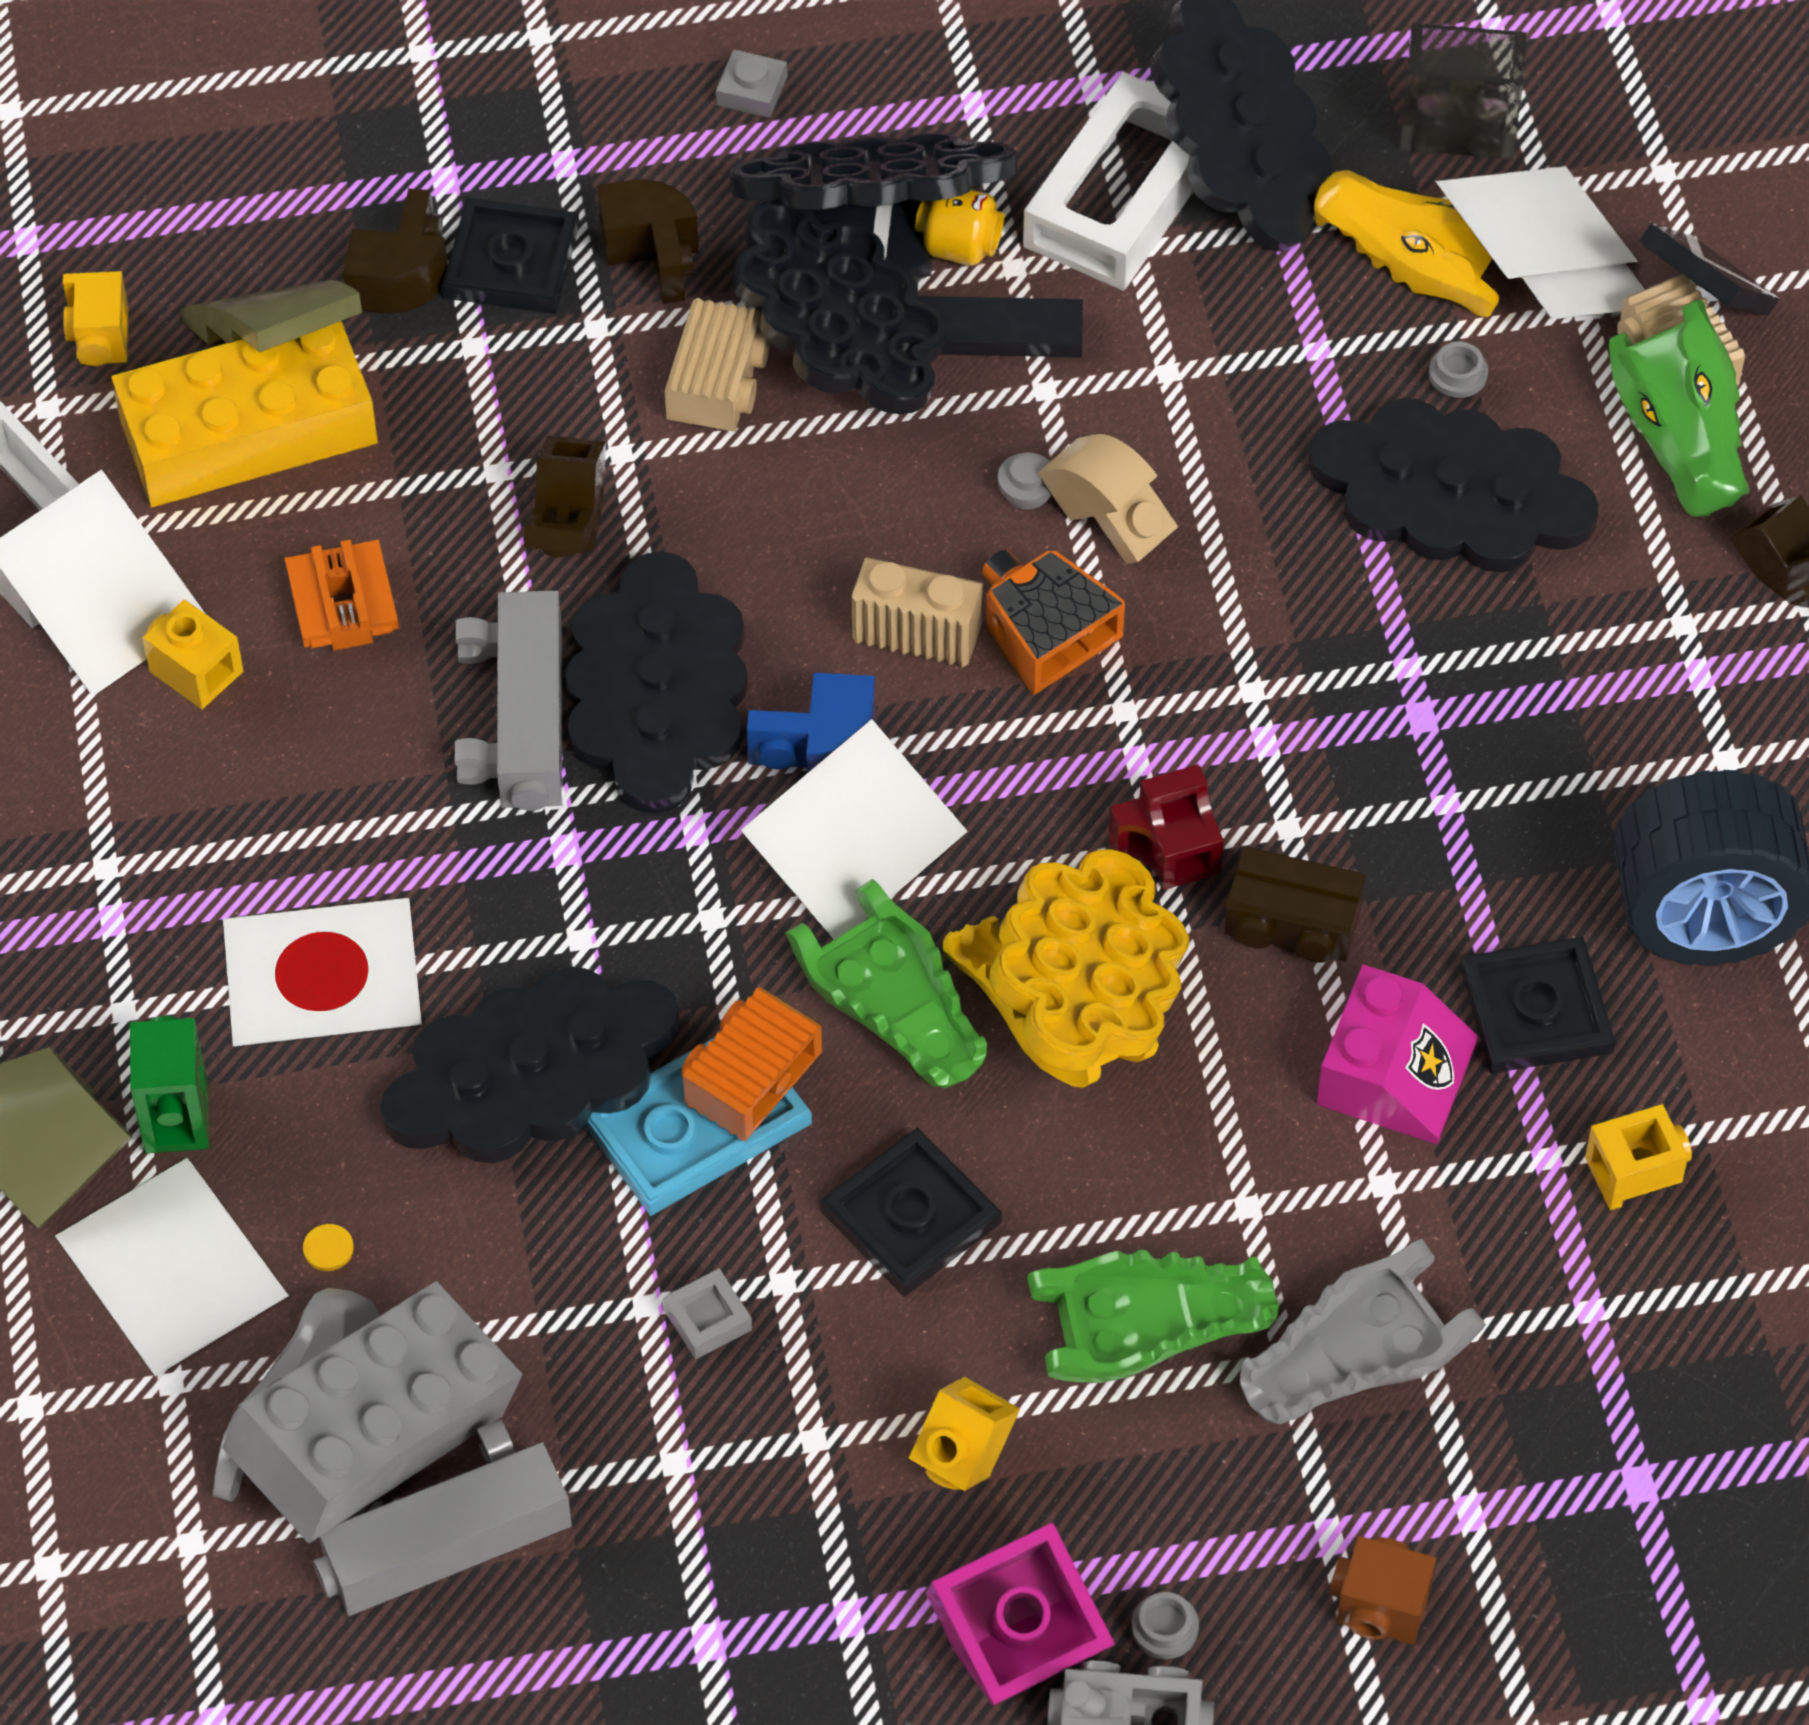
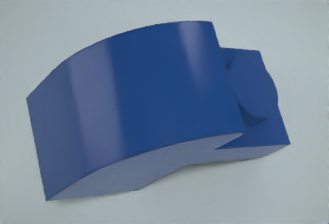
M814 673L810 713L749 710L747 723L748 765H764L768 768L779 770L790 767H806L807 773H809L871 719L874 721L875 676Z

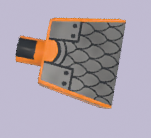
M1002 550L994 554L984 565L982 575L992 585L986 593V625L1033 695H1036L1123 637L1125 602L1122 598L1057 551H1046L1023 566L1008 550Z

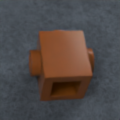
M1358 1535L1352 1558L1339 1556L1331 1581L1329 1595L1340 1598L1336 1623L1348 1626L1352 1632L1367 1639L1382 1640L1387 1637L1415 1645L1432 1587L1437 1557L1412 1551L1406 1544L1393 1538L1379 1537L1373 1540Z

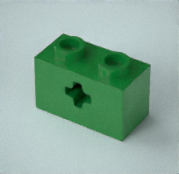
M158 1016L149 1021L130 1022V1090L145 1154L209 1149L208 1079L195 1018L179 1019L174 1016Z

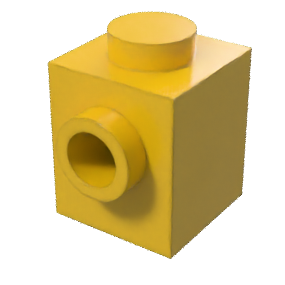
M185 599L168 614H162L157 617L148 628L147 633L142 637L149 672L201 710L244 672L238 637Z
M963 1377L939 1390L909 1459L926 1468L927 1476L935 1483L949 1489L966 1491L990 1477L1020 1408L972 1380Z

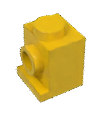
M122 271L63 274V286L68 306L64 307L65 339L67 342L76 341V356L80 361V365L100 366L106 363H127L129 307Z
M1663 1104L1592 1125L1585 1159L1609 1210L1622 1207L1624 1200L1682 1183L1687 1162L1691 1161L1692 1158L1691 1146L1685 1130L1679 1124L1673 1126Z

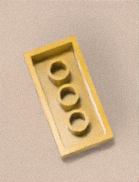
M342 321L260 353L244 339L111 376L119 419L151 508L378 444L373 402Z

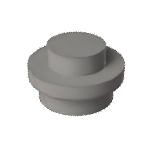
M1466 342L1448 343L1434 355L1430 362V381L1439 392L1447 396L1456 398L1469 397L1478 393L1486 384L1488 376L1487 363L1479 349L1472 344Z
M1019 453L1005 460L998 472V486L1006 500L1011 505L1025 510L1035 509L1045 504L1052 494L1038 475V472L1051 461L1035 453Z
M1159 1592L1145 1598L1136 1607L1131 1623L1132 1636L1137 1646L1146 1654L1159 1659L1176 1658L1188 1652L1195 1644L1199 1631L1198 1615L1193 1606L1183 1597L1171 1592Z

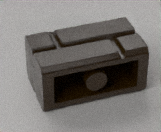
M1243 846L1236 876L1234 877L1228 898L1224 934L1235 936L1240 943L1251 948L1261 949L1271 944L1296 950L1302 958L1312 962L1324 963L1331 959L1346 962L1362 907L1366 874Z

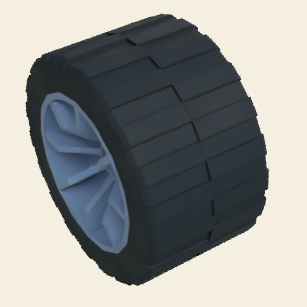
M1739 770L1698 771L1695 774L1669 779L1658 787L1654 786L1643 793L1640 799L1633 801L1624 811V816L1618 820L1615 827L1616 836L1613 839L1627 926L1630 933L1635 935L1636 942L1644 949L1651 950L1654 955L1686 965L1703 964L1704 966H1718L1723 963H1738L1774 950V947L1787 942L1795 936L1796 931L1804 927L1809 920V851L1802 815L1794 796L1788 794L1786 788L1779 783L1771 782L1765 776L1751 772L1750 774L1742 773Z

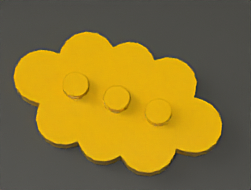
M1112 849L1096 850L1084 857L1078 869L1061 863H1040L1031 867L1018 889V903L1012 905L999 929V938L1003 947L990 968L989 981L995 994L1006 1005L1026 1015L1023 1023V1037L1028 1048L1040 1060L1065 1071H1083L1094 1066L1103 1050L1123 1056H1140L1150 1051L1164 1028L1163 1013L1169 1010L1181 989V978L1176 968L1189 948V935L1182 922L1172 912L1153 903L1155 882L1150 872L1140 861L1126 853Z

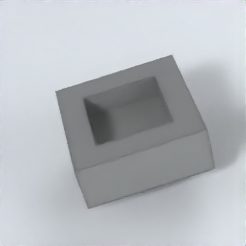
M733 49L716 89L717 106L771 118L787 79V62Z
M720 1268L662 1297L664 1312L695 1360L752 1331L751 1316Z

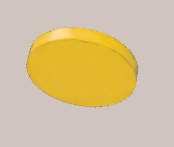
M320 1225L312 1229L305 1237L303 1243L305 1259L315 1269L321 1271L337 1270L346 1265L351 1259L354 1252L353 1239L350 1233L339 1225Z

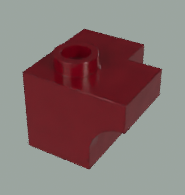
M1199 764L1141 780L1139 798L1110 806L1108 841L1112 850L1126 853L1147 864L1155 872L1163 891L1221 874L1224 839L1214 819L1208 796V783Z

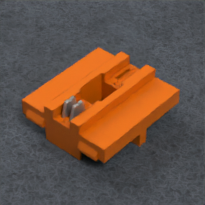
M351 539L340 541L341 547L322 550L321 545L311 547L312 553L285 558L304 648L311 646V649L332 645L333 651L373 643V636L393 633V630L399 629L379 539L353 545ZM354 592L353 599L334 603V598H330L331 596Z

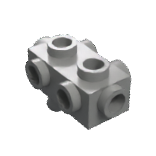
M1084 1661L1080 1663L1079 1670L1065 1669L1064 1689L1050 1688L1048 1725H1152L1151 1720L1153 1716L1162 1711L1172 1713L1176 1717L1178 1725H1213L1214 1701L1201 1700L1202 1680L1188 1679L1189 1672L1182 1668L1155 1666L1148 1668L1147 1675L1120 1673L1121 1666L1115 1663Z

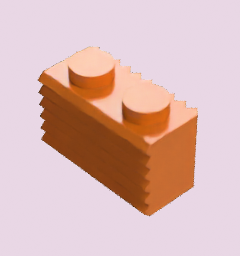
M756 988L753 995L748 997L746 1002L739 999L729 1007L721 1021L720 1032H717L715 1039L710 1041L708 1046L699 1044L687 1056L681 1070L684 1102L689 1108H695L700 1115H705L709 1121H715L720 1128H726L730 1134H735L740 1141H746L822 1053V1026L763 988Z

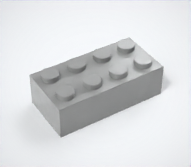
M435 1281L241 1403L222 1448L306 1542L310 1544L477 1434V1428L503 1417L523 1374L445 1289Z

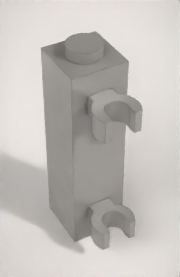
M559 591L498 592L497 623H488L485 620L473 617L456 620L458 662L474 664L483 662L490 657H498L497 743H487L474 738L456 740L455 765H457V783L471 785L485 782L489 778H498L501 808H519L533 811L543 807L563 806L562 622Z
M501 1419L479 1427L476 1430L481 1441L479 1449L486 1463L485 1465L366 1512L364 1507L320 1536L319 1540L323 1557L313 1560V1564L326 1597L330 1598L339 1594L349 1617L572 1526L568 1495L543 1442L515 1452L509 1434Z

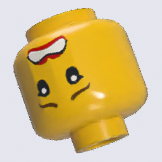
M970 189L964 195L951 199L922 201L916 217L915 231L924 233V247L926 252L932 257L966 266H974L979 264L985 256L993 257L1003 231L1004 213L997 211L996 202L992 195Z

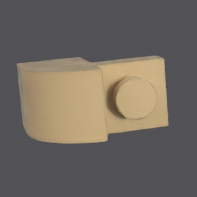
M1094 434L1077 438L1038 472V475L1068 519L1072 521L1094 516L1126 564L1139 562L1178 528L1149 484L1157 477V474L1135 450L1112 436Z

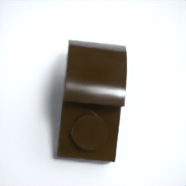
M637 179L597 185L599 222L608 266L654 259L662 303L685 301L684 277L694 276L692 254L699 253L697 214L690 200L676 188L654 180Z
M408 188L398 233L352 229L343 269V280L345 284L359 292L362 311L375 313L406 312L424 305L442 289L447 269L445 239L442 237L443 218L441 214H434L431 190Z
M547 435L537 456L535 504L524 526V548L540 549L542 553L552 557H567L575 553L583 554L584 551L593 552L602 512L606 441Z
M1798 495L1769 505L1735 533L1730 540L1762 583L1788 603L1809 608V506L1802 495Z

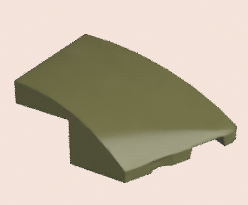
M334 280L195 304L181 309L182 322L207 344L221 339L227 343L244 339L259 353L362 313L359 292L345 283Z
M51 1047L0 1063V1190L38 1229L43 1228L133 1138L93 1097L96 1092Z

